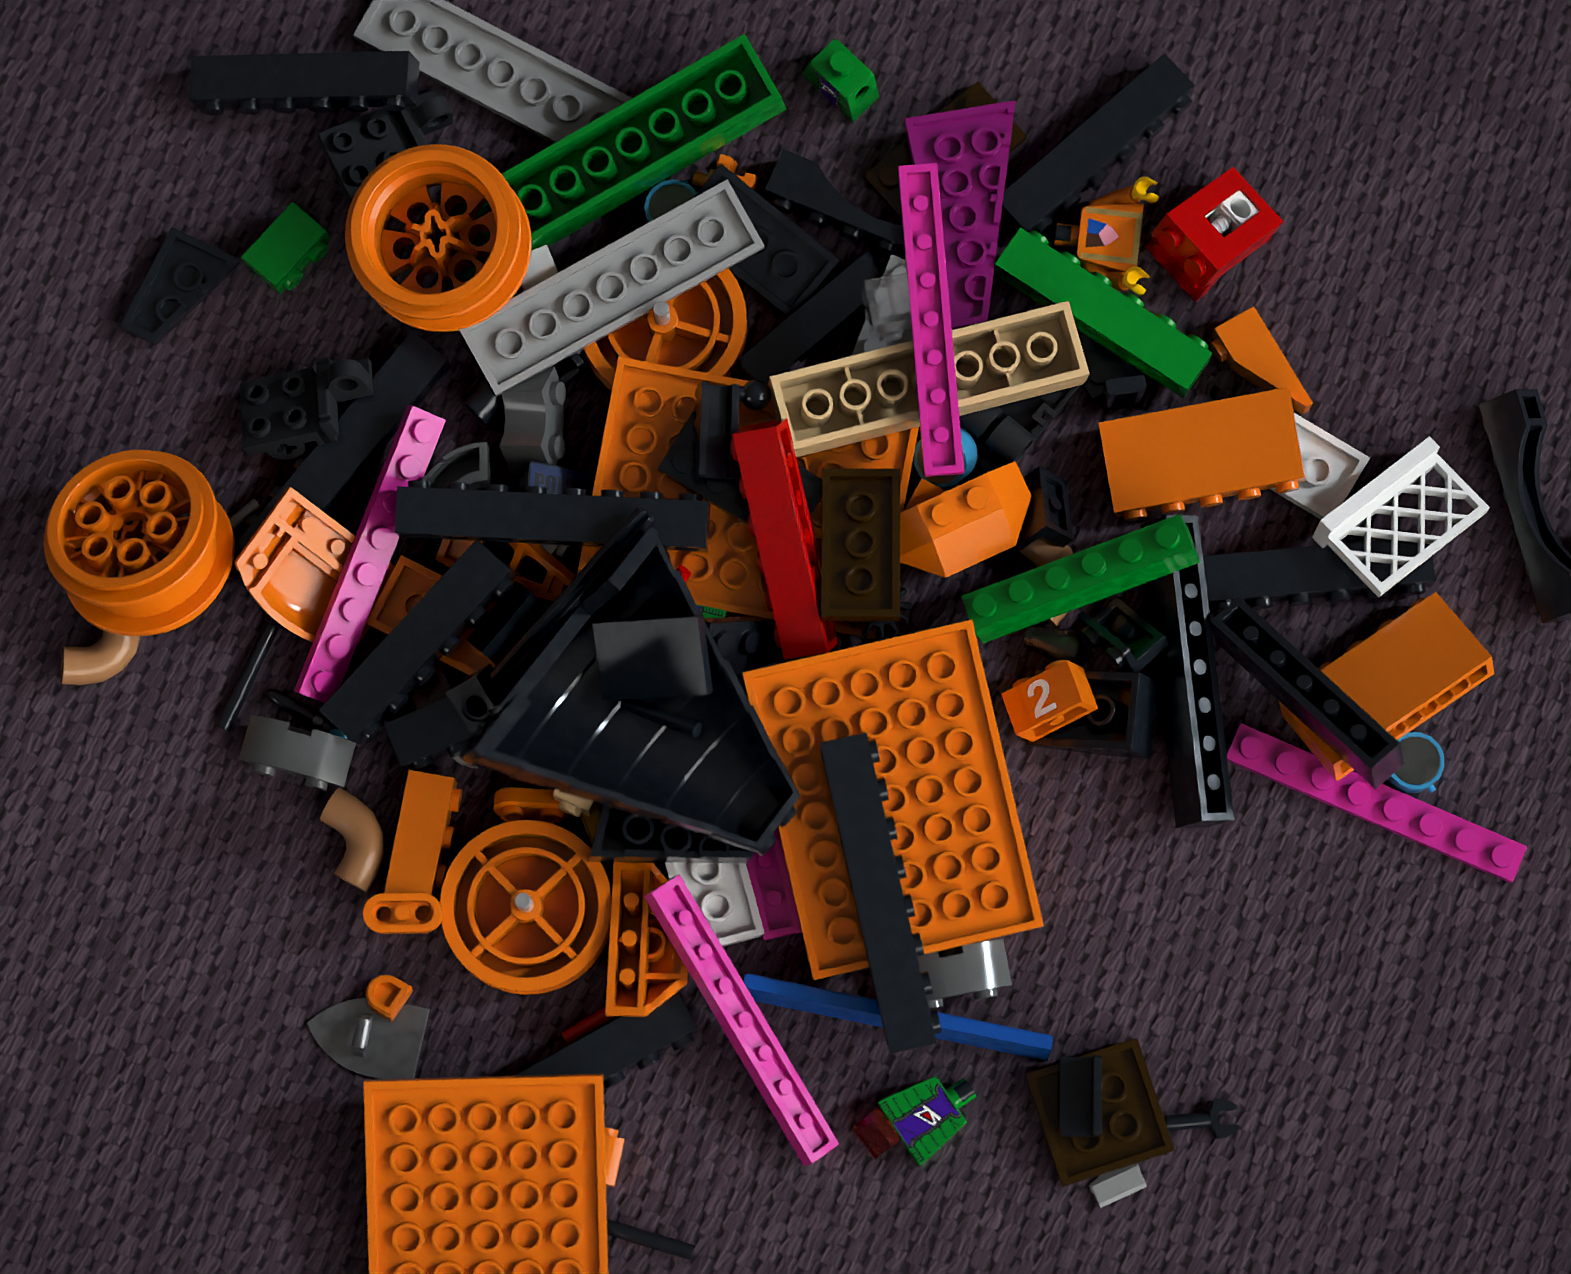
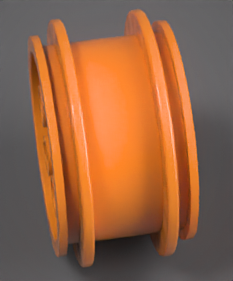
M429 144L412 147L398 152L380 163L369 173L356 191L348 210L345 226V244L348 259L356 278L363 288L392 317L411 327L425 331H459V329L479 324L496 314L513 298L521 286L531 257L532 237L529 219L524 206L503 175L486 159L467 149L451 145ZM441 185V205L437 202L433 203L428 188ZM488 201L492 211L475 220L477 211ZM458 203L467 204L464 214L451 217L450 213L453 206ZM422 209L429 210L425 214L424 223H413L414 215ZM394 218L406 225L404 228L406 232L386 230L390 220ZM438 228L445 235L440 238L439 249L432 241L437 236ZM483 231L490 232V239L485 245H474V238L478 233ZM457 232L459 233L460 240L456 238L455 234ZM405 245H415L410 258L399 259V252ZM457 250V253L452 256L451 253ZM477 255L480 257L489 256L485 264L476 260ZM476 267V273L467 282L460 281L459 276L464 268ZM404 270H413L401 285L392 278ZM438 273V281L433 287H422V281L426 275ZM452 279L454 289L446 291L448 280Z
M128 450L110 454L92 462L79 471L64 486L52 506L45 526L44 553L51 573L66 590L77 612L90 624L117 635L150 636L169 632L187 624L200 615L214 601L231 571L235 554V537L227 513L216 501L214 492L207 479L194 465L166 452ZM185 513H190V516L179 517ZM133 521V523L130 525L126 524L127 522ZM120 531L121 538L117 539L118 532ZM118 568H120L119 577H114Z

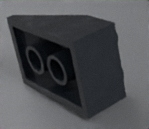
M1035 669L1034 676L1044 672L1045 670ZM1085 671L1098 709L1034 742L1029 740L1026 742L1027 746L1115 757L1150 758L1159 682L1141 673Z

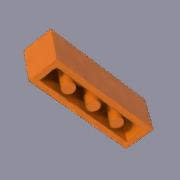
M408 770L384 893H428L435 897L437 887L442 888L448 868L447 865L442 864L444 850H451L455 834V827L449 826L452 811H459L462 799V789L457 788L455 778ZM422 907L417 911V919L420 921H425L430 917V909L427 907ZM382 908L380 911L379 921L385 922L391 917V910L389 908Z

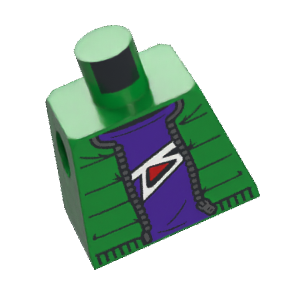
M836 38L808 64L802 74L853 123L879 98V92L872 71ZM862 90V94L856 98L858 92Z
M935 1076L878 1102V1106L920 1167L967 1123L959 1109L975 1099L977 1095L964 1077L945 1089Z

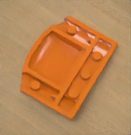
M288 486L234 563L237 570L240 571L246 589L257 604L278 624L297 636L313 642L355 535ZM392 563L388 565L371 611L395 568ZM366 623L359 638L358 644L365 636L367 631L370 629V626Z

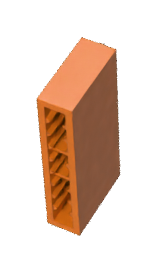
M1289 387L1098 423L1113 510L1117 517L1124 516L1125 521L1147 518V511L1162 509V514L1185 511V504L1200 502V507L1216 506L1223 503V497L1238 495V500L1254 499L1261 496V490L1276 488V493L1292 492L1299 490V483L1306 482Z
M1434 592L1427 598L1416 600L1411 604L1407 612L1395 620L1389 619L1380 625L1376 633L1366 640H1359L1353 643L1344 655L1333 662H1326L1318 667L1320 671L1396 740H1399L1494 674L1493 660L1490 653L1437 592ZM1279 701L1284 719L1336 782L1354 770Z

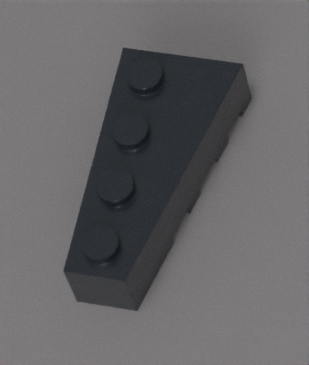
M602 803L587 862L749 863L753 858L754 851L708 838L706 834L659 823L656 819L610 808Z

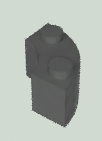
M551 366L501 394L505 408V427L500 448L512 475H522L529 461L557 465L558 459H561L564 455L563 403L566 399V388L564 383L559 381L555 366Z
M487 442L465 445L449 452L442 457V460L427 475H424L421 481L431 482V488L446 489L448 482H460L470 484V490H485V485L491 484V457Z
M251 715L239 760L253 764L251 771L269 777H274L275 771L305 779V786L322 791H327L328 785L344 787L356 743L320 730L313 729L311 732L289 726L290 722Z
M1003 939L962 945V947L936 951L917 957L920 971H928L933 994L926 995L929 1009L944 1006L942 999L974 993L975 1000L998 996L997 988L1012 985Z

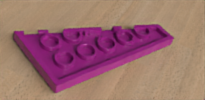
M1016 100L910 117L904 120L912 165L937 163L952 330L988 321Z

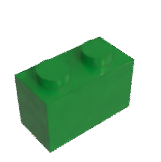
M292 202L245 252L242 259L246 267L280 295L285 289L290 291L298 285L304 275L302 273L303 269L311 261L316 263L326 254L329 249L327 243L330 241V238L322 226Z

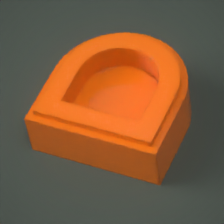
M377 976L370 981L366 988L367 1005L372 1012L392 1023L412 994L413 989L412 986L394 976Z

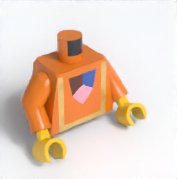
M1141 177L1134 185L1114 190L1092 200L1088 206L1082 207L1079 226L1057 223L1054 246L1076 248L1075 257L1080 261V266L1091 274L1096 271L1106 276L1112 282L1111 287L1117 291L1131 289L1135 294L1143 295L1146 289L1136 283L1139 279H1148L1150 276L1143 269L1137 267L1144 204L1138 203L1141 199L1148 203L1157 202L1159 196L1154 193L1146 194V190L1149 186L1156 185L1158 182L1149 177Z

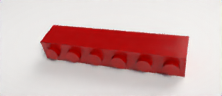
M788 419L745 425L732 434L731 453L733 459L739 462L742 475L739 480L740 492L742 497L747 499L749 505L748 526L751 535L756 537L758 544L757 565L760 573L765 575L768 589H766L765 599L769 611H773L776 622L774 628L775 643L779 649L782 648L784 660L828 653L839 642L834 621L821 620L822 568Z

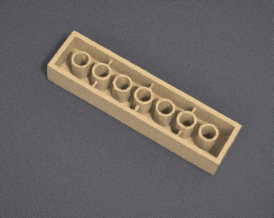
M1069 301L952 330L959 416L1083 385L1090 375ZM913 341L770 376L768 386L771 390V402L776 420L788 419L796 458L920 426Z

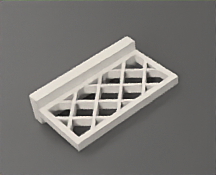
M1430 436L1321 519L1312 537L1322 548L1328 545L1378 597L1485 515L1490 508L1437 454L1440 447ZM1434 468L1445 479V488L1425 486V475ZM1401 493L1418 494V509L1398 507V496ZM1425 495L1444 497L1445 512L1425 510ZM1452 498L1466 500L1474 511L1468 515L1452 513ZM1374 514L1391 515V530L1371 528V516ZM1398 516L1418 518V534L1398 531ZM1425 519L1444 521L1445 533L1442 536L1426 535ZM1347 535L1364 536V552L1349 550L1341 540ZM1371 537L1390 539L1391 555L1370 553ZM1398 541L1418 543V554L1415 557L1397 556ZM1370 562L1391 564L1390 576L1381 583L1370 571ZM1397 565H1403L1400 569L1397 570Z

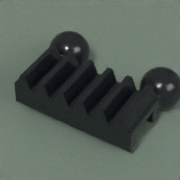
M761 380L748 381L744 386L737 384L730 386L709 385V382H701L695 390L697 403L694 407L696 412L694 427L696 428V434L693 442L696 444L693 452L695 464L692 473L695 477L740 479L742 475L739 463L733 459L731 453L732 434L738 430L739 402H742L750 410H762L770 403L771 390Z

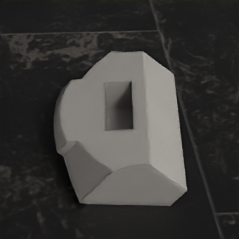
M1137 1163L1099 1175L1089 1187L1100 1208L1147 1187Z

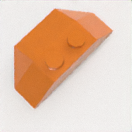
M1016 461L987 472L900 513V563L947 578L1016 546L1031 499V493Z
M614 862L606 1016L646 1017L688 984L689 971L644 897L668 881L653 863Z

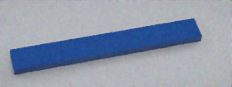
M749 973L745 974L744 984L756 1002L883 1027L876 999ZM937 1012L942 1033L935 1034L937 1039L1044 1061L1048 1060L1053 1042L1052 1035Z

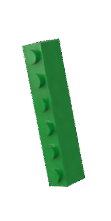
M1020 227L995 263L993 275L1042 307L1069 301L1077 330L1184 399L1210 360L1212 352L1207 349L1208 345L1201 338L1193 334L1186 336L1175 329L1176 324L1167 316L1161 313L1154 315L1143 308L1144 303L1135 295L1128 292L1123 295L1111 287L1112 282L1103 274L1096 271L1091 274L1082 268L1080 261L1069 252L1061 251L1059 253L1048 246L1049 241L1040 233L1034 230H1030L1028 233Z
M1181 514L965 594L962 596L968 618L973 621L975 634L984 644L1201 562L1189 528Z

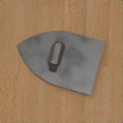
M366 998L344 1001L325 1009L307 1022V1025L320 1047L343 1067L355 1073L378 1079H411L415 1077L430 1009L404 1004L391 1023L372 1012L367 1005Z

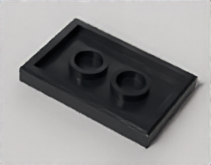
M703 614L609 620L592 623L602 701L708 695L713 692Z

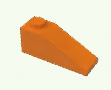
M1254 306L1214 328L1211 336L1213 341L1210 343V346L1219 362L1226 361L1231 370L1264 391L1289 387L1293 409L1301 415L1309 411L1313 402Z

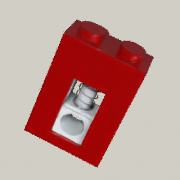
M1232 167L1168 212L1151 233L1153 237L1146 245V249L1178 282L1179 286L1197 302L1207 294L1221 275L1268 242L1284 221L1242 175Z

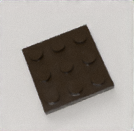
M1137 1038L1079 1056L1093 1057L1094 1055H1102V1134L1098 1138L1059 1137V1063L1025 1074L1062 1187L1175 1151Z

